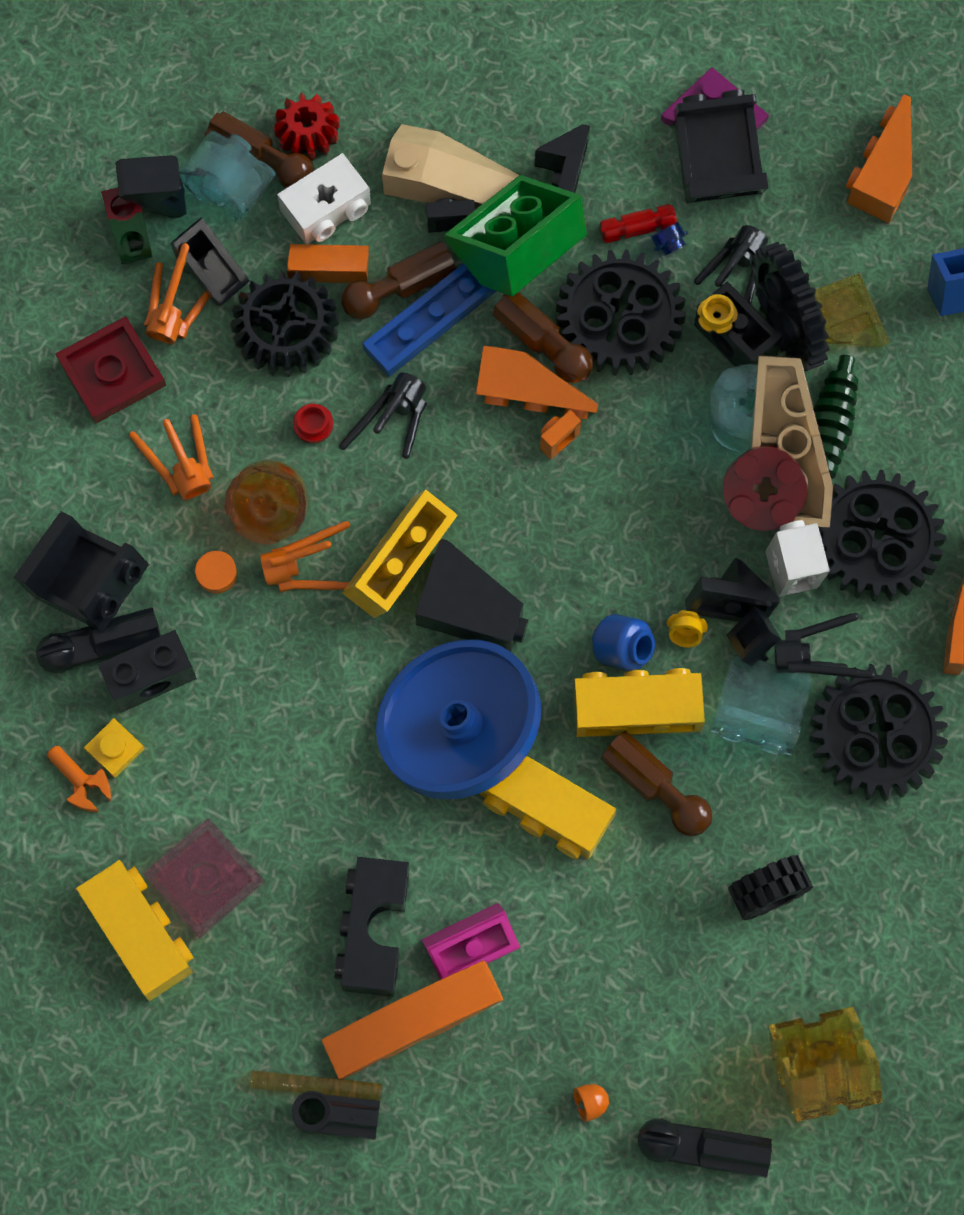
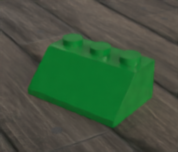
M519 175L444 234L445 241L482 286L513 297L587 235L582 196Z

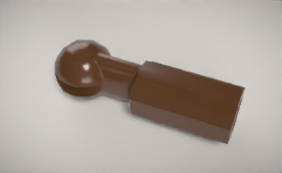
M224 111L221 113L217 112L213 116L204 134L206 143L252 169L264 166L275 172L280 184L285 189L314 171V166L306 155L300 153L286 155L273 148L272 138Z
M438 241L388 266L386 278L373 284L365 281L350 283L342 293L341 304L346 314L350 317L357 319L370 318L377 311L380 300L394 293L401 298H406L444 279L456 269L455 262L444 242Z
M517 292L513 297L503 294L500 301L494 306L493 316L532 351L538 354L543 353L553 362L555 373L564 381L578 383L590 375L593 361L591 354L585 347L578 344H570L559 334L560 328L520 292Z
M627 731L619 734L602 754L601 760L647 802L659 799L671 810L672 823L678 832L686 836H697L703 834L711 825L712 810L706 799L698 795H683L672 785L673 772Z

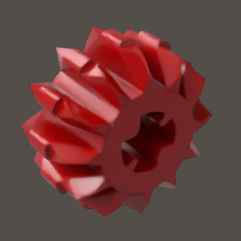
M301 92L298 97L299 101L294 102L286 98L284 102L285 109H277L275 114L277 123L273 127L274 135L277 139H280V148L283 152L292 149V153L303 154V151H307L309 159L313 161L316 149L327 155L330 151L329 144H337L339 138L337 130L340 127V121L337 114H334V106L330 101L322 103L318 93L311 100H306V96ZM310 124V127H303V125Z

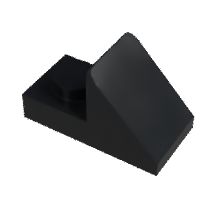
M582 124L536 149L534 167L555 171L551 185L576 193L589 142L590 126Z
M177 156L128 158L115 162L119 198L170 218H179L187 214L183 180L180 178Z
M199 218L170 243L176 259L179 256L182 244L187 243L189 245L183 273L192 274L217 306H222L250 282L203 218Z
M734 558L721 579L701 576L685 599L686 611L695 612L698 616L739 622L754 606L765 612L769 618L779 604V596L738 558Z

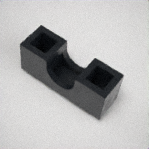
M357 857L356 869H348L346 894L352 895L351 911L343 910L340 936L347 937L345 954L337 953L334 976L335 979L342 980L341 987L343 991L395 997L400 956L399 948L377 944L369 936L368 928L371 920L383 911L405 912L410 874L409 862Z

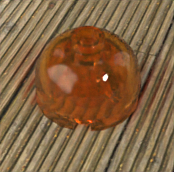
M264 459L250 463L235 475L226 491L225 511L227 516L228 514L230 515L231 521L235 524L234 529L241 536L254 543L271 545L279 543L280 540L286 539L290 535L293 536L298 532L307 515L309 494L305 481L294 468L281 461Z

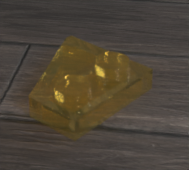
M860 273L816 289L815 299L821 303L822 308L820 310L826 320L825 330L829 335V338L825 340L827 343L884 347L890 343Z

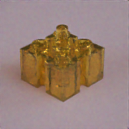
M853 1006L819 1014L820 1021L805 1024L803 1019L799 1018L768 1025L774 1069L781 1087L786 1090V1098L796 1122L826 1115L833 1116L838 1112L839 1104H844L848 1110L883 1103L879 1061L869 1039L864 1040L863 1026Z

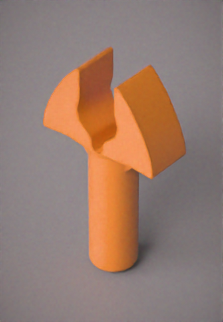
M54 746L48 751L47 758L74 786V794L67 798V801L72 806L88 812H99L97 807L86 798V786L100 789L109 801L112 800L109 780L102 768L95 775H88L60 746Z

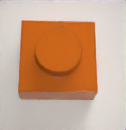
M571 410L561 418L558 416L553 417L540 432L542 434L540 450L552 460L580 435L581 420Z

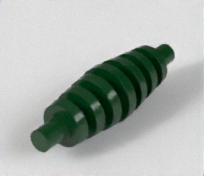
M840 355L837 369L827 373L824 380L825 385L822 386L819 399L813 408L831 479L835 478L837 474V465L842 461L843 451L848 446L849 437L852 435L854 428L852 421L855 419L854 406L857 401L855 391L858 390V378L852 374L855 358L850 355Z

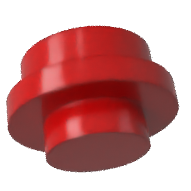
M307 404L295 413L293 428L296 435L302 441L319 443L327 439L332 433L334 426L333 417L326 407L320 404Z

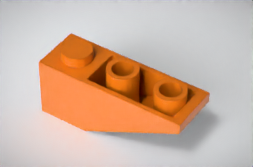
M905 94L902 96L897 107L892 105L888 107L880 123V127L885 129L880 138L872 136L863 154V157L867 159L862 169L857 166L854 168L845 187L851 190L848 204L887 223H890L912 178L911 97Z
M483 346L476 394L485 395L484 403L508 407L509 399L525 402V410L548 413L549 406L565 408L564 415L571 410L581 419H588L589 412L597 413L599 405L597 402L572 384L564 381L555 372L527 352Z

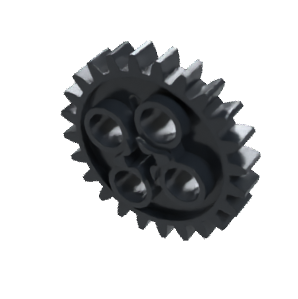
M775 242L755 250L756 255L752 256L755 264L751 265L756 275L752 277L756 285L755 295L761 305L759 309L765 314L766 320L783 336L780 345L781 353L785 351L786 357L801 358L804 372L824 365V361L828 360L826 352L830 349L825 341L829 338V335L825 330L826 320L820 310L822 305L815 299L816 289L809 285L808 272L804 273L801 261L799 259L795 261L793 251H787L784 243L780 245L779 242Z
M608 250L607 261L604 262L594 254L592 255V267L587 266L583 262L578 263L579 276L568 273L567 284L569 286L560 287L559 297L563 300H558L556 303V312L560 313L557 316L556 325L559 328H565L561 332L563 338L567 341H572L571 344L585 347L591 354L592 359L597 360V372H600L608 364L611 365L614 376L617 375L620 366H625L629 375H633L635 364L638 363L645 371H648L650 368V358L652 357L657 362L662 363L664 359L663 349L673 352L675 348L674 339H680L682 336L683 328L679 325L685 323L686 313L680 311L684 308L685 298L676 297L680 291V284H668L672 272L668 270L659 274L658 260H655L649 266L645 265L644 253H641L636 261L630 260L629 250L624 251L622 259H616L613 251ZM633 283L635 286L628 298L627 310L622 313L614 340L608 342L606 339L614 324V315L620 309L627 285ZM609 284L615 286L618 290L613 293H606L600 287ZM646 297L652 299L655 304L643 306L637 300ZM596 318L603 321L604 325L597 328L591 327L586 321ZM633 331L639 333L642 338L632 341L625 338L623 334Z
M865 470L862 471L859 483L850 475L845 479V489L835 483L832 493L830 527H818L827 562L831 566L827 579L831 580L840 576L843 579L840 584L841 591L845 590L850 584L856 586V598L862 595L864 589L870 590L871 599L875 602L880 591L885 592L889 601L894 599L897 588L905 596H908L912 590L911 582L921 588L926 581L924 574L932 576L937 568L932 561H940L944 552L937 547L944 544L946 536L937 533V531L943 527L945 522L944 519H932V516L939 507L938 504L928 506L924 504L929 494L928 491L921 492L918 495L913 493L916 481L912 480L905 487L900 485V473H896L890 482L886 481L883 470L879 471L876 480H871L868 472ZM860 504L866 505L872 509L874 515L869 517L862 516L855 510V506ZM899 517L905 518L910 521L913 528L909 530L901 529L895 524L894 519ZM847 522L851 527L846 528L843 526V523ZM875 529L882 531L881 540L873 538ZM844 541H854L858 543L862 551L860 553H850L846 551L842 543ZM910 543L913 548H908L905 544ZM893 554L897 556L901 565L897 567L887 565L883 561L882 555Z
M869 664L867 670L874 671L876 674L873 679L850 677L849 682L845 677L837 676L835 680L837 690L826 686L822 694L827 701L817 700L814 709L822 715L812 716L809 722L811 726L820 729L812 732L809 737L810 742L821 743V746L815 750L813 757H826L828 760L821 770L822 773L835 770L838 774L833 784L837 786L846 779L850 782L848 791L850 795L859 786L863 787L865 800H869L874 791L879 790L883 801H887L892 788L902 798L907 793L906 783L915 790H918L923 784L919 774L930 779L935 771L929 763L939 765L943 759V756L934 749H943L948 743L947 739L937 735L944 732L948 724L942 721H935V718L943 711V707H930L929 705L935 693L931 691L922 695L918 691L923 682L921 679L916 680L911 685L906 683L907 670L901 672L898 678L892 677L891 665L886 666L882 675H877L874 665ZM871 697H876L878 700L877 718L879 729L883 732L887 731L881 741L882 756L886 763L885 768H881L878 763L877 732H870L876 721L874 707L870 700ZM889 703L902 705L906 711V717L895 718L888 712L886 705ZM856 706L860 708L864 713L865 719L862 721L849 719L845 713V707ZM903 743L908 746L912 754L911 758L901 759L893 753L892 744ZM854 746L865 748L869 753L870 760L867 762L854 760L850 754V748Z

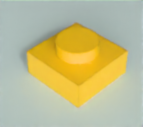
M115 718L84 747L114 778L145 749Z

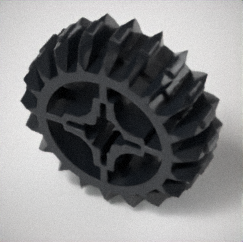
M280 270L278 279L271 280V277L265 273L263 276L264 284L260 286L256 282L251 281L249 284L251 294L240 292L238 299L241 305H233L232 314L236 319L232 320L230 325L232 332L236 334L233 337L235 346L242 348L241 354L246 361L253 359V365L257 370L268 363V372L274 376L278 366H283L285 375L290 377L292 374L291 366L298 365L299 370L305 374L307 371L306 361L310 360L313 364L319 366L321 363L319 352L330 355L332 351L330 342L336 341L338 338V332L335 327L339 325V316L334 313L336 310L335 301L327 299L328 290L325 286L316 288V280L313 277L302 282L301 274L296 271L291 279H286L285 272ZM277 300H281V301H280L279 303H277L276 305L266 306V305H268V304L271 303V302H274V301H277ZM298 301L306 304L314 311L317 321L308 319V315L298 311ZM290 312L291 321H286L285 326H282L280 333L279 325H282L285 322V319L288 318ZM253 324L262 326L263 331L272 334V345L262 341L254 333ZM304 339L298 344L288 346L294 340Z

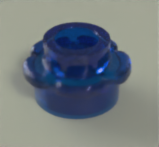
M676 222L651 236L656 246L653 250L657 252L662 249L665 256L686 245L682 237L688 235V230L683 231L679 222Z

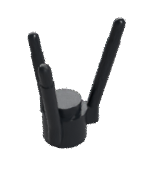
M750 225L742 226L735 238L730 237L723 249L694 279V283L700 285L729 255V261L715 281V285L721 287L736 265L749 267L751 264H755L752 256L756 255L755 250L768 244V238L756 227ZM753 270L751 271L744 298L750 304L756 289V285L752 280V277L756 276Z
M399 373L393 384L387 385L382 396L340 443V449L345 450L387 404L388 406L378 419L373 431L379 434L394 412L408 415L409 411H411L412 416L402 452V457L408 459L414 444L421 414L427 406V403L421 399L426 391L425 384L411 374Z
M855 612L802 629L785 630V640H779L774 645L776 673L803 672L873 679L876 674L871 670L848 668V665L844 663L811 661L809 643H801L802 638L859 619V614Z

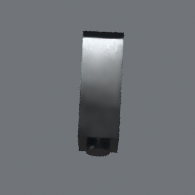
M444 539L439 540L415 613L416 625L465 640L492 642L511 652L514 642H523L529 619L522 618L523 603L452 543Z

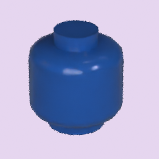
M619 614L606 616L598 624L592 636L593 652L596 659L604 666L624 671L639 670L654 654L655 640L651 629L645 621Z

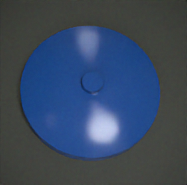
M459 640L439 645L412 660L395 677L387 689L378 711L376 723L379 751L394 775L405 786L416 793L436 799H459L479 794L507 778L529 753L540 726L541 701L539 691L533 677L524 664L513 653L500 645L483 640Z

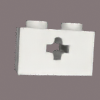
M343 153L277 194L280 211L305 244H309L315 239L318 242L326 240L334 233L337 225L347 219L350 221L359 219L367 212L368 206L371 204L369 186Z
M800 520L780 526V531L776 532L765 551L776 593L779 597L817 589L830 572L817 523L805 526L804 521Z

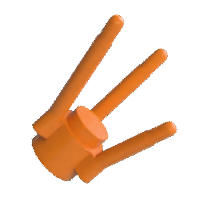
M187 243L181 246L164 302L159 304V307L163 264L161 262L156 263L149 310L144 322V326L147 327L145 331L147 336L171 345L175 344L177 337L186 339L191 324L210 298L204 292L184 320L180 318L182 311L172 306L189 251Z
M195 414L191 415L190 420L199 463H196L194 458H187L170 420H163V426L179 461L172 468L174 471L173 476L136 432L131 431L129 433V437L168 484L172 495L180 494L183 500H189L209 491L212 487L209 480L214 478L208 466L198 416Z
M344 521L287 546L271 549V552L260 554L267 585L278 584L280 592L292 589L344 590L349 582L293 580L292 576L299 575L297 559L329 549L331 547L330 541L317 542L348 529L350 523Z

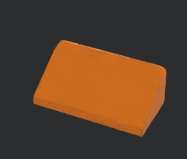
M290 244L287 263L288 279H291L294 273L298 271L302 276V282H305L310 277H313L316 282L325 283L368 282L369 246Z

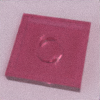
M209 818L144 873L147 880L199 939L265 883L264 879Z

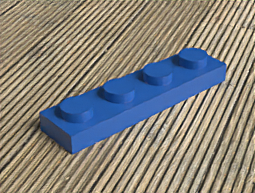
M463 263L362 343L363 350L390 377L497 291L482 286Z

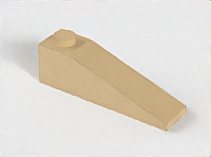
M403 124L400 125L391 139L382 173L385 195L425 203H434L442 198H453L457 201L474 200L475 210L519 176L515 172L441 132Z
M758 356L750 449L757 446H772L780 448L791 455L799 463L807 482L806 501L794 521L802 520L805 526L817 523L818 527H830L833 484L801 358ZM762 477L761 484H754L752 490L759 493L760 499H768L769 494L776 493L777 487L771 485L770 478Z

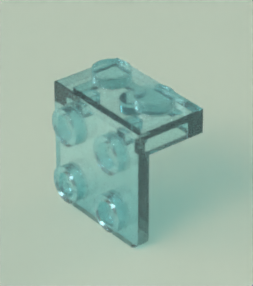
M738 654L733 656L711 732L719 734L721 738L737 743L744 741L760 746L762 750L768 753L792 755L802 728L800 724L812 685L811 677L805 673H776L775 664L758 660L751 667L741 661Z

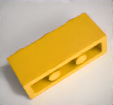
M426 489L412 497L343 590L342 594L373 618L388 612L458 515Z
M675 668L667 670L666 675H649V672L645 670H632L625 672L624 676L607 677V674L604 672H589L583 674L582 678H575L576 737L614 736L622 734L624 731L631 735L702 732L705 717L701 673H691L686 668Z
M528 756L524 758L522 763L507 778L494 787L480 793V796L485 798L483 804L488 809L501 816H505L506 812L511 813L521 819L519 825L525 831L538 838H541L543 833L558 841L556 848L576 860L580 855L588 860L590 859L616 813L615 807Z
M118 860L78 886L76 890L136 984L150 1002L193 973L187 963L194 959L181 937L172 941L164 928L171 921L158 901L149 905L141 893L148 886L136 867L134 866L127 870L121 860Z

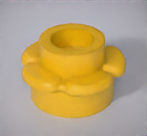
M720 294L709 296L700 303L697 310L700 316L698 320L700 326L708 332L713 330L718 334L728 332L738 316L733 302L728 297ZM718 312L721 314V317L715 318L713 314Z
M681 610L677 614H672L667 620L670 640L680 647L689 648L697 646L702 641L703 633L708 630L706 620L700 618L697 613Z

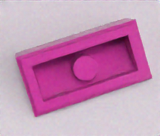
M499 903L421 939L440 980L481 961H486L488 964L520 948L507 915Z

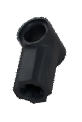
M306 1091L294 1101L292 1107L293 1122L301 1132L309 1135L326 1134L375 1140L380 1101ZM310 1101L319 1103L325 1111L324 1118L314 1125L304 1123L299 1116L302 1105Z

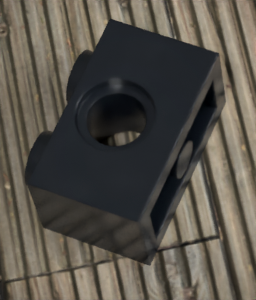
M727 281L710 296L715 294L724 295L733 302L738 316L737 320L732 323V328L722 334H718L713 330L708 332L700 326L698 322L700 316L697 311L694 326L747 380H750L757 374L758 356L777 357L783 336ZM716 312L713 314V316L715 318H720L721 314Z
M176 630L98 664L120 713L197 679Z

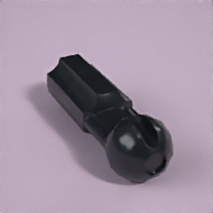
M151 607L112 618L103 632L88 626L66 633H50L39 642L36 656L39 665L45 671L63 673L74 666L115 657L160 637L161 633L154 609Z
M653 1118L645 1122L640 1128L638 1135V1146L641 1153L648 1160L654 1162L668 1161L767 1178L772 1153V1139L672 1123L664 1118Z

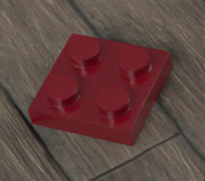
M126 316L55 354L95 424L166 386L163 376Z

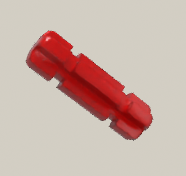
M671 204L656 207L657 211H652L650 208L621 215L620 220H616L615 217L604 219L600 222L599 227L601 237L604 242L610 243L620 240L619 236L624 235L626 239L655 232V227L660 226L661 230L674 227L677 221L675 209Z

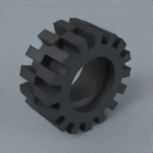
M792 855L788 858H782L777 862H771L763 868H758L751 874H746L740 880L733 882V885H730L728 890L742 920H748L793 902L794 899L800 898L805 893L811 891L813 885L799 856Z

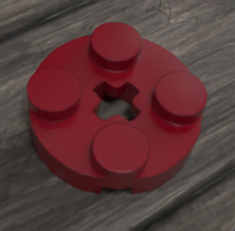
M757 446L745 451L744 454L738 456L729 465L723 480V496L733 518L748 528L770 531L795 520V517L802 510L806 501L807 482L799 463L786 451L772 446ZM762 477L770 478L771 485L777 487L776 493L769 494L768 499H760L759 493L752 490L754 484H761Z

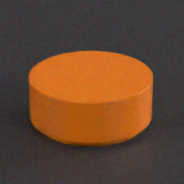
M211 551L204 554L198 560L195 567V575L199 585L205 591L219 594L228 591L235 584L237 568L233 558L227 553Z

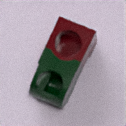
M118 187L101 191L121 264L124 265L153 258L142 207L124 199H118Z

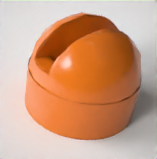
M586 1084L573 1089V1097L577 1108L578 1104L581 1101L583 1102L585 1110L578 1108V1111L584 1122L597 1119L605 1113L609 1105V1096L604 1088L597 1084Z

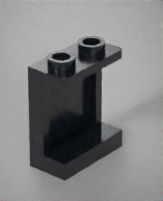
M742 89L730 90L721 93L722 98L706 100V95L698 94L682 98L683 103L677 104L673 113L686 203L763 194L769 188L767 172L762 173L754 113V105L757 102L756 94L745 95V90Z
M60 511L13 578L31 596L103 632L110 620L117 614L131 590L141 580L149 564L132 545L124 543L122 546H119L83 529L72 516Z

